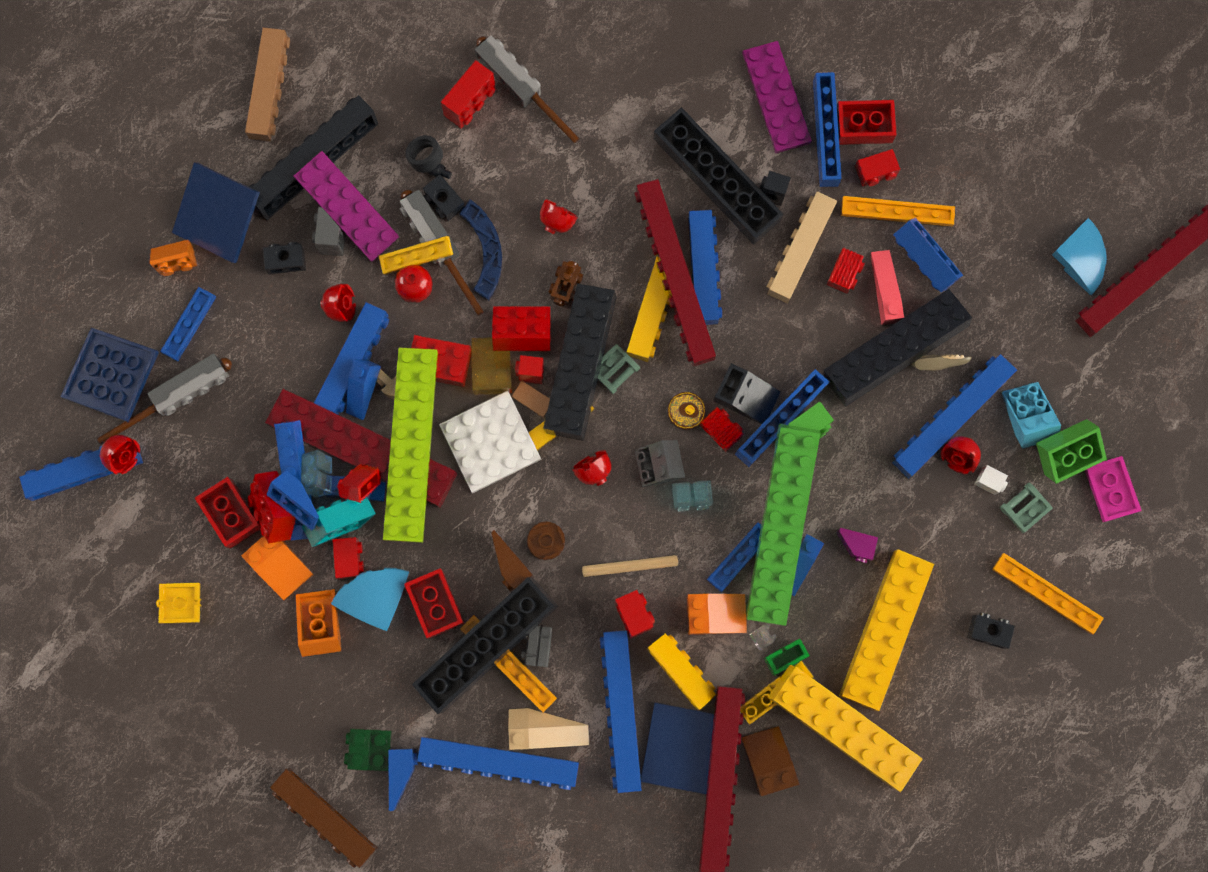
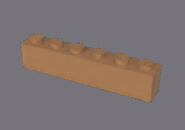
M262 29L245 130L249 139L271 141L272 135H275L276 126L274 120L278 117L279 112L277 102L281 100L280 84L284 82L283 66L287 64L286 48L289 49L290 38L285 30Z

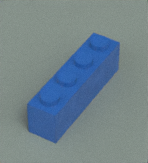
M917 218L909 220L893 234L898 245L905 248L908 252V257L919 265L921 273L928 276L936 290L940 292L947 290L963 276Z

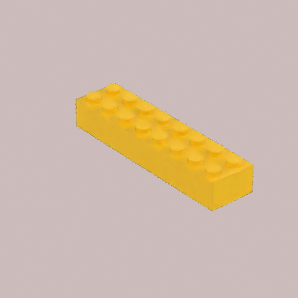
M898 549L893 551L839 693L840 697L871 710L880 711L932 572L933 563Z
M788 666L767 697L899 792L903 790L922 761L920 756L796 666Z

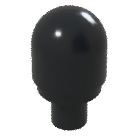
M441 163L435 169L427 172L435 178L441 175L450 179L452 176V172L446 170V167Z

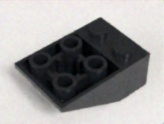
M731 363L713 402L763 424L769 418L781 391L751 372Z

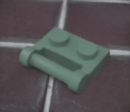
M616 344L603 356L598 380L610 393L614 394L627 378L634 372L637 373L641 368ZM627 363L629 367L610 383L608 379Z
M1028 482L1020 493L1007 504L1001 505L1000 509L1022 533H1025L1052 510L1053 507ZM1029 494L1032 495L1033 499L1015 514L1012 509Z

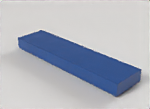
M198 287L160 351L162 354L177 362L179 361L216 299L215 295Z
M759 522L708 577L707 581L719 592H722L757 553L761 524Z

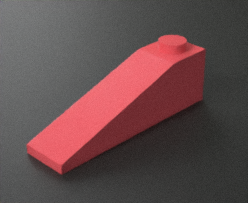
M890 250L871 252L881 325L895 324L904 318Z

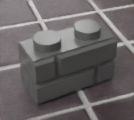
M537 626L523 639V641H527L526 649H522L521 661H525L524 665L548 668L553 628Z

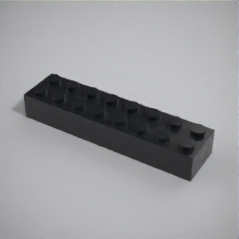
M359 95L356 98H351L342 110H337L328 122L322 123L313 135H308L299 147H294L285 159L279 160L271 171L265 172L256 184L253 183L249 186L260 192L255 206L256 210L266 220H269L304 189L293 176L317 154L323 151L334 163L378 125L374 110Z
M682 107L654 130L653 139L753 245L782 220L784 214Z
M577 283L543 429L546 434L584 441L617 299L615 290Z
M948 289L825 368L823 376L829 381L828 385L846 407L914 363L917 359H920L968 328L972 316L951 290Z
M527 577L412 684L413 687L437 714L444 713L559 606L533 577Z

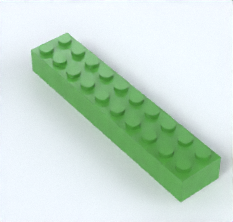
M779 424L746 611L748 620L785 626L787 624L820 439L819 430Z

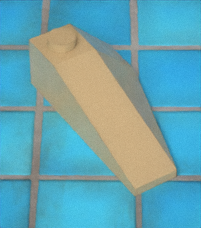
M529 708L509 709V750L589 745V730L586 724Z

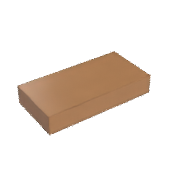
M521 381L511 397L544 418L548 410L550 398Z

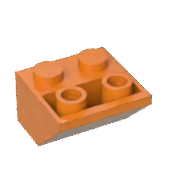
M189 240L152 248L150 265L163 276L172 275L175 271L179 270L189 271L192 267L197 266L193 245Z

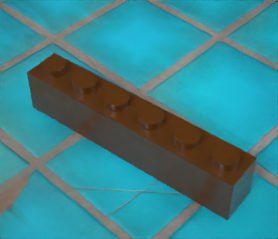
M290 768L286 769L270 787L275 798L279 801L283 799L288 804L287 808L292 813L301 815L303 817L302 822L308 827L313 826L318 831L316 834L322 840L326 841L327 839L333 844L331 846L332 849L338 854L343 853L347 857L346 861L352 867H362L377 850L378 847Z

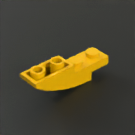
M802 661L795 665L811 678L814 677ZM782 675L751 697L744 705H741L740 713H743V717L749 725L777 705L767 697Z

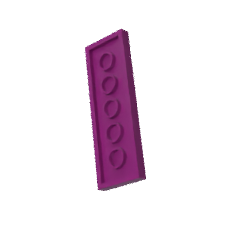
M778 41L743 50L742 54L775 153L811 144L812 140Z
M323 151L317 154L293 176L371 262L399 238L398 234Z

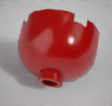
M545 199L540 210L541 222L546 226L545 230L552 234L569 231L578 218L571 211Z
M408 265L401 268L397 273L395 289L398 295L406 302L418 303L427 299L431 294L433 286L432 277L422 266Z
M336 284L325 290L320 304L329 319L339 322L353 319L356 303L352 304V297H355L352 288L348 284Z
M125 435L111 436L101 447L100 460L110 472L126 474L138 461L135 457L137 452L140 453V445L136 440Z
M956 436L950 439L940 453L941 459L943 461L946 459L950 463L948 464L950 469L962 474H968L969 471L973 473L981 459V451L977 443L973 439L964 436Z
M605 450L595 452L596 456H587L574 465L572 471L580 482L587 485L596 484L600 486L607 481L606 477L610 474L612 468L610 458Z

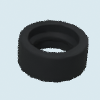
M423 135L413 139L408 144L405 157L414 170L424 173L435 169L440 164L443 158V150L435 138ZM428 147L433 148L432 153L427 158L419 161L415 160L421 150Z

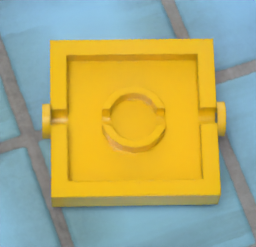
M200 583L159 584V600L156 602L157 608H159V623L200 622Z

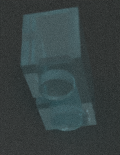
M319 450L302 454L301 483L307 494L315 498L331 494L332 477L319 471L332 474V457Z
M711 480L693 482V484H690V482L675 483L671 486L673 509H678V512L690 511L689 508L697 507V510H706L713 504Z

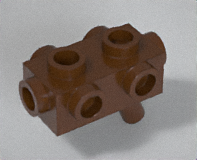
M563 261L562 266H558L555 273L557 280L551 284L549 289L551 300H554L553 303L555 305L564 307V304L569 305L570 301L573 302L576 284H581L584 275L581 273V267L578 263ZM561 291H565L567 293L566 296H562L559 294Z

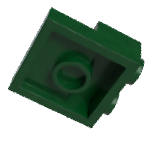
M350 729V733L346 734V745H349V753H345L344 765H348L347 769L389 771L388 750L391 749L392 731Z

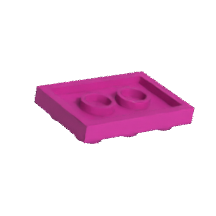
M1122 456L1101 462L1085 470L1103 522L1142 511Z

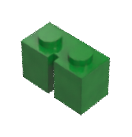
M797 639L763 659L772 675H776L787 669L789 665H794L810 655L801 639Z

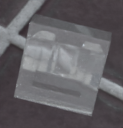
M769 624L763 625L749 634L759 651L775 642L774 640L777 638L775 634L771 636L768 632Z

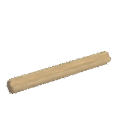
M674 555L583 566L582 571L583 576L588 577L674 567L678 565V557Z

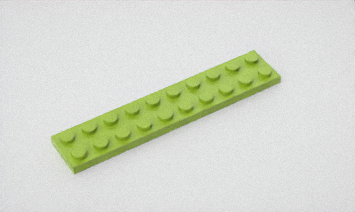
M398 349L383 533L384 541L423 543L438 357L437 350Z

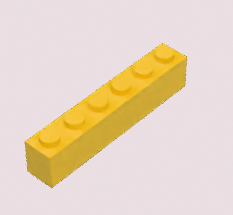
M657 257L627 349V354L630 357L645 362L649 361V357H654L656 347L653 346L654 341L660 338L662 329H659L660 322H665L667 312L664 309L666 304L669 305L668 298L670 297L668 290L665 291L662 280H664L663 273L658 271L656 262L659 261Z

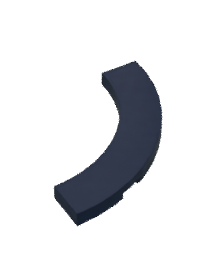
M469 200L459 215L475 230L483 250V268L473 291L490 301L501 276V244L497 231L487 214L476 203Z

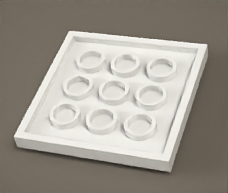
M509 391L439 424L472 493L542 460Z

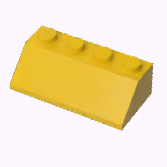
M665 633L650 645L647 650L696 710H700L716 695L714 692L716 688L709 680L705 682L701 677L703 672L697 665L693 667L688 661L691 659L684 650L680 651L676 647L678 642L671 634L667 636Z

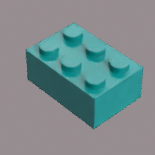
M367 497L361 503L348 499L344 502L338 500L332 503L331 507L325 508L322 506L316 509L319 518L312 531L305 525L302 528L311 546L314 547L361 528L376 513Z

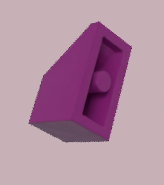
M844 528L837 530L838 537L849 555L856 558V562L867 564V561L873 560L878 537Z

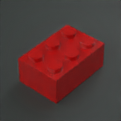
M475 60L441 101L444 116L461 129L464 125H468L473 118L472 115L476 111L481 110L486 98H490L496 90L494 73Z
M894 100L838 101L839 145L893 143L896 137Z
M493 306V351H550V306Z
M414 335L411 348L438 351L436 382L465 387L472 354L471 346Z
M277 471L254 474L253 483L250 485L251 492L247 498L248 505L254 511V518L260 524L261 534L263 537L265 536L268 544L291 540L296 521L293 515L266 495L270 483L279 476Z
M226 477L195 497L196 502L225 547L231 549L260 530V524L256 522L254 512L231 478Z
M441 568L404 584L427 639L465 624Z
M635 590L615 599L614 604L630 639L652 630L655 619L651 611L647 612L645 608L647 601L643 593L639 594L638 590Z

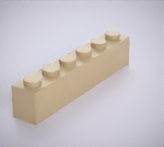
M816 192L814 197L810 196L806 205L809 209L807 213H802L798 221L801 225L799 229L795 228L791 235L793 242L791 246L787 244L783 252L785 258L783 262H778L774 270L778 273L775 278L771 277L767 285V288H770L768 295L788 304L837 200L820 192Z

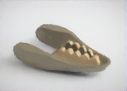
M958 354L924 355L912 363L911 366L919 370L939 371L967 364L972 357L959 356Z

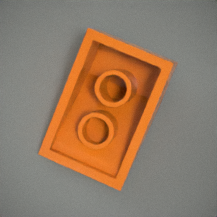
M264 536L241 555L283 600L287 599L313 575L284 541L268 544Z
M335 589L296 594L298 647L302 657L341 651L337 607L331 604L336 595Z
M745 594L687 595L688 635L747 633Z

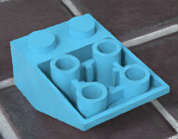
M1038 382L1002 392L1014 433L1022 449L1034 446L1037 442L1060 432L1061 424Z

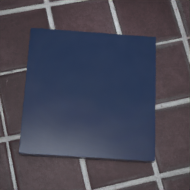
M194 162L172 233L232 263H237L260 192L198 162Z
M91 327L60 397L129 422L159 352Z
M654 703L641 782L706 794L714 714Z

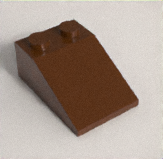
M493 530L491 534L501 575L504 578L502 583L511 592L527 577H533V574L496 531Z
M779 726L741 737L760 796L800 785Z

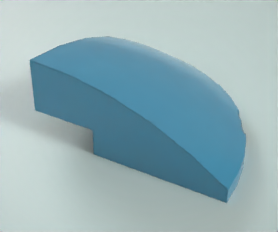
M1088 218L1052 256L1065 267L1064 271L1092 295L1103 279L1107 256L1102 236L1094 223Z
M384 568V570L363 572L357 575L356 579L349 584H344L334 596L331 604L363 622L387 631L400 601L409 571L397 568Z

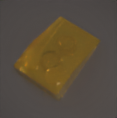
M492 337L472 338V384L474 395L496 394L506 391L512 393L510 351H493Z

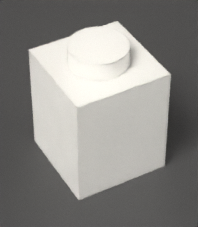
M986 465L982 468L974 485L996 495L1005 490L1008 484L1006 482L1008 475Z

